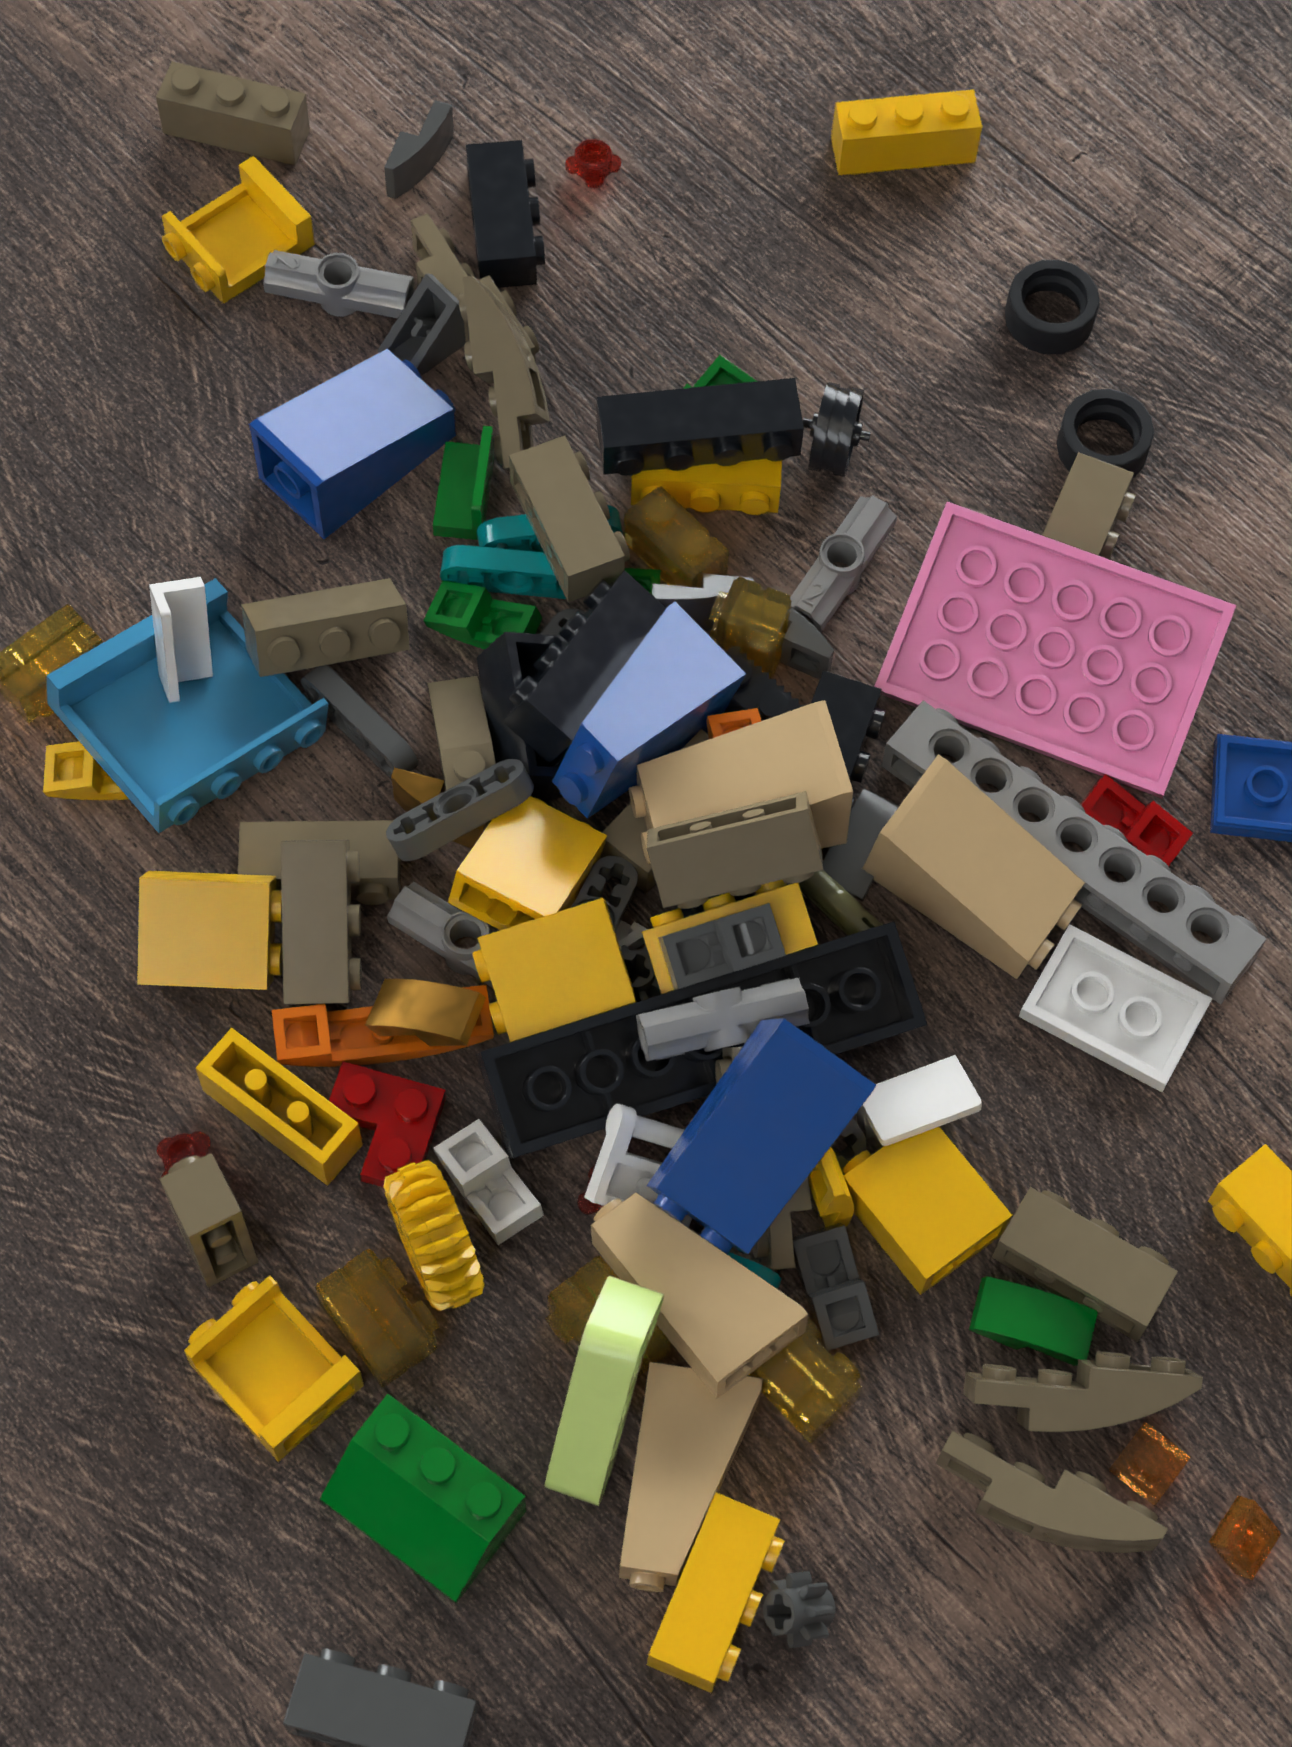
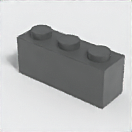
M322 1649L320 1657L307 1653L304 1654L283 1722L288 1733L337 1747H468L478 1708L476 1700L467 1698L469 1693L467 1688L441 1680H435L433 1688L411 1683V1673L388 1665L379 1664L376 1673L354 1667L356 1661L354 1657L331 1649Z

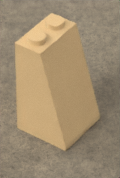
M824 700L638 764L637 786L629 787V796L634 817H644L648 832V829L806 791L820 847L826 848L847 842L853 789L828 707ZM642 832L641 840L643 851L647 864H650V859L646 848L647 832Z
M939 754L880 831L862 868L874 876L873 880L1015 979H1018L1027 965H1030L1035 970L1038 969L1055 945L1047 939V936L1055 925L1065 930L1081 908L1082 904L1074 898L1085 883Z

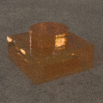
M1144 1422L1112 1464L1109 1471L1155 1506L1191 1457Z
M1238 1495L1224 1518L1220 1521L1209 1543L1236 1575L1253 1580L1282 1533L1256 1501Z

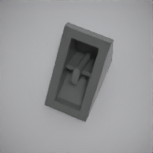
M425 274L377 352L380 353L388 348L401 361L404 359L410 361L417 368L420 375H424L466 343L465 326L460 313L459 300L432 274Z

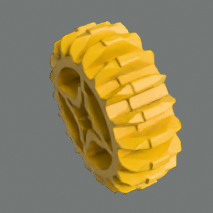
M430 1160L417 1164L413 1162L398 1168L397 1172L385 1177L384 1194L387 1198L393 1221L421 1289H423L430 1305L438 1311L451 1307L455 1309L470 1303V1299L481 1295L484 1288V1277L475 1254L476 1251L470 1240L462 1215L455 1203L454 1196H452L448 1184L437 1165Z

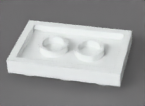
M1069 924L1024 1003L1019 1017L1163 1092L1213 998Z

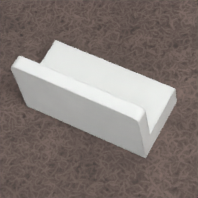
M201 577L149 584L158 674L169 703L180 701L178 682L213 677L206 594Z
M956 1055L876 1084L877 1086L857 1111V1123L866 1139L877 1136L881 1145L889 1146L979 1112L982 1101Z

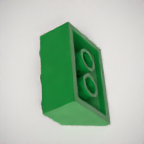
M388 1393L351 1439L320 1497L321 1502L456 1604L526 1512L524 1494Z

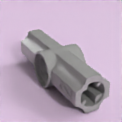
M278 250L269 253L263 282L265 293L320 303L322 308L333 316H347L357 310L393 318L400 316L412 297L415 287L414 277L360 267L354 258L344 253H332L319 259Z
M873 495L867 498L860 496L837 531L822 542L818 558L786 604L804 616L820 633L845 597L852 594L858 588L862 572L895 526L897 515L890 510L888 504ZM842 562L847 564L848 567L840 568L832 563Z
M413 881L409 886H405L395 898L393 906L387 915L388 923L444 957L447 966L452 971L461 975H472L480 980L472 954L473 951L481 949L480 944L478 943L469 949H461L456 947L454 942L462 937H472L478 941L477 937L493 933L494 931L489 929L487 923L464 911H460ZM491 980L483 982L493 988Z
M799 978L784 979L742 991L740 987L709 993L694 997L693 1002L638 1014L636 1015L637 1031L646 1061L655 1059L657 1061L702 1048L705 1049V1052L746 1043L761 1020L785 1018L796 1027L809 1024V1007Z

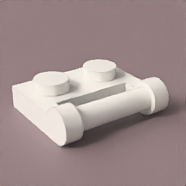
M615 1104L607 1116V1134L584 1197L592 1203L605 1206L617 1198L623 1202L636 1192L654 1204L659 1194L647 1187V1184L662 1162L627 1152L631 1137L672 1149L685 1130L638 1116L634 1108ZM686 1215L680 1223L689 1228L692 1218Z

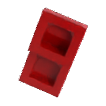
M1106 774L1096 782L1080 803L1086 814L1102 825L1115 827L1124 834L1128 843L1145 855H1153L1160 858L1168 867L1193 835V832L1155 801L1150 802L1147 806L1143 805Z

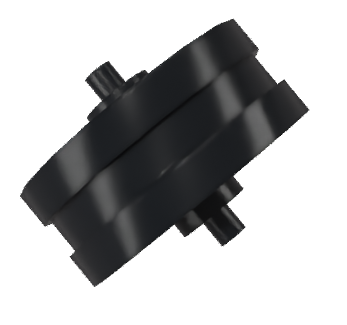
M831 382L826 384L819 413L815 412L813 419L803 418L804 428L810 429V437H813L808 465L809 470L818 472L825 470L833 472V475L845 477L853 446L858 447L860 440L869 442L871 432L862 430L863 423L859 422L864 389L855 387L847 389L840 387V384Z

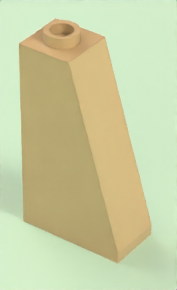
M635 1192L623 1202L619 1198L610 1201L594 1216L595 1222L591 1224L593 1246L621 1280L664 1294L656 1324L716 1399L806 1332L808 1313L800 1304Z
M650 1362L619 1569V1578L630 1579V1587L647 1592H663L664 1585H677L715 1492H719L758 1406L762 1389V1378L746 1376L716 1399L692 1368Z

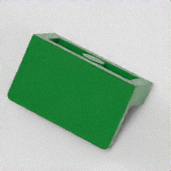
M483 425L480 445L445 441L433 520L434 536L478 540L477 528L486 521L495 458L493 426Z

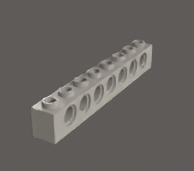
M922 701L886 743L882 767L912 788L938 754L954 757L957 762L951 764L977 787L982 783L994 785L999 790L998 792L988 793L982 789L980 790L1085 882L1074 898L1082 904V908L1207 996L1213 998L1220 1005L1256 960L1267 938L1259 934L1252 922L1239 915L1233 916L1216 904L1213 897L1206 890L1196 885H1189L1171 873L1168 865L1160 858L1153 855H1145L1128 843L1127 838L1118 829L1110 825H1102L1086 814L1084 808L1076 800L1069 796H1060L1044 785L1041 778L1033 770L1024 766H1017L1001 755L999 749L991 741L983 737L977 738L959 726L955 717L946 710L935 709L925 701ZM1024 812L1033 813L1041 821L1029 822L1023 819L1020 814ZM1062 843H1077L1084 851H1069ZM1105 872H1118L1127 881L1122 883L1114 882L1106 876ZM1148 902H1161L1168 907L1170 912H1157L1150 907ZM1192 932H1204L1212 938L1214 943L1205 944L1199 942L1192 935Z

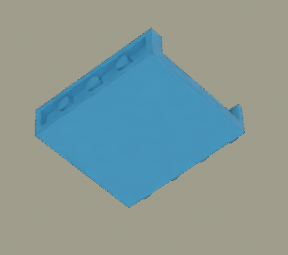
M216 578L204 584L213 677L178 682L180 701L169 703L158 674L152 615L46 675L47 705L158 833L173 824L182 825L196 815L199 808L216 798L224 799L230 796L239 788L243 781L258 772L266 773L271 771L281 762L284 756L300 746L306 748L313 745L326 731L328 702L325 698L311 704L284 673L264 677L259 676L246 650L244 628L227 611L228 591Z

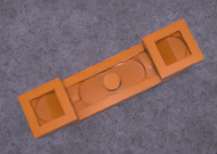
M487 985L462 987L481 993L486 997V1000L468 1044L460 1046H429L416 1035L378 1036L365 1026L373 1006L328 1012L326 1011V1004L272 1010L277 1062L282 1065L337 1067L341 1066L342 1061L355 1065L380 1064L441 1054L494 1038L489 1009Z

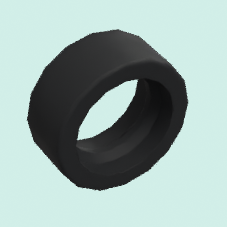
M1040 260L1027 265L1014 277L1009 289L1005 306L1006 326L1016 341L1027 349L1041 354H1064L1077 349L1089 338L1094 326L1100 304L1098 288L1090 275L1075 264L1062 260ZM1054 291L1064 294L1074 301L1080 313L1076 319L1066 323H1048L1037 319L1029 313L1024 305V301L1028 295L1036 292Z
M1099 389L1086 392L1076 397L1065 410L1056 442L1059 459L1068 472H1070L1078 452L1134 472V478L1145 466L1154 436L1152 417L1141 402L1127 393L1113 389ZM1090 420L1115 422L1126 429L1134 440L1133 447L1122 455L1106 456L1094 453L1081 443L1076 434L1077 429L1080 425Z

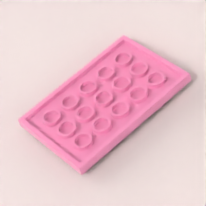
M947 501L874 687L882 689L881 695L916 708L922 701H925L935 709L940 708L949 712L959 724L1100 776L1106 774L1116 782L1163 798L1237 605Z

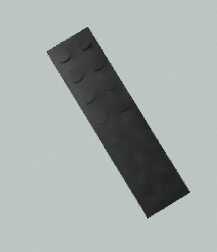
M895 922L886 923L476 1053L475 1055L506 1154L509 1158L519 1157L605 1129L607 1116L615 1104L634 1108L636 1114L643 1117L710 1095L717 1084L715 1065L716 1060L723 1059L722 1048L705 1052V1049L702 1048L657 1061L656 1059L646 1061L637 1031L636 1015L690 1003L693 1002L694 997L740 987L742 991L784 979L799 978L809 1007V1024L797 1026V1028L834 1055L928 1025ZM745 1043L729 1047H743Z

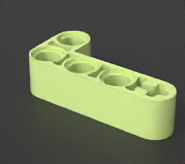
M608 1276L580 1342L544 1484L545 1488L597 1506L600 1505L615 1462L641 1361L654 1331L664 1294Z

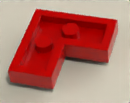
M342 1061L329 1101L358 1122L360 1127L375 1131L360 1174L362 1182L383 1187L385 1177L397 1172L398 1168L413 1162L417 1164L426 1161L447 1098L445 1089Z

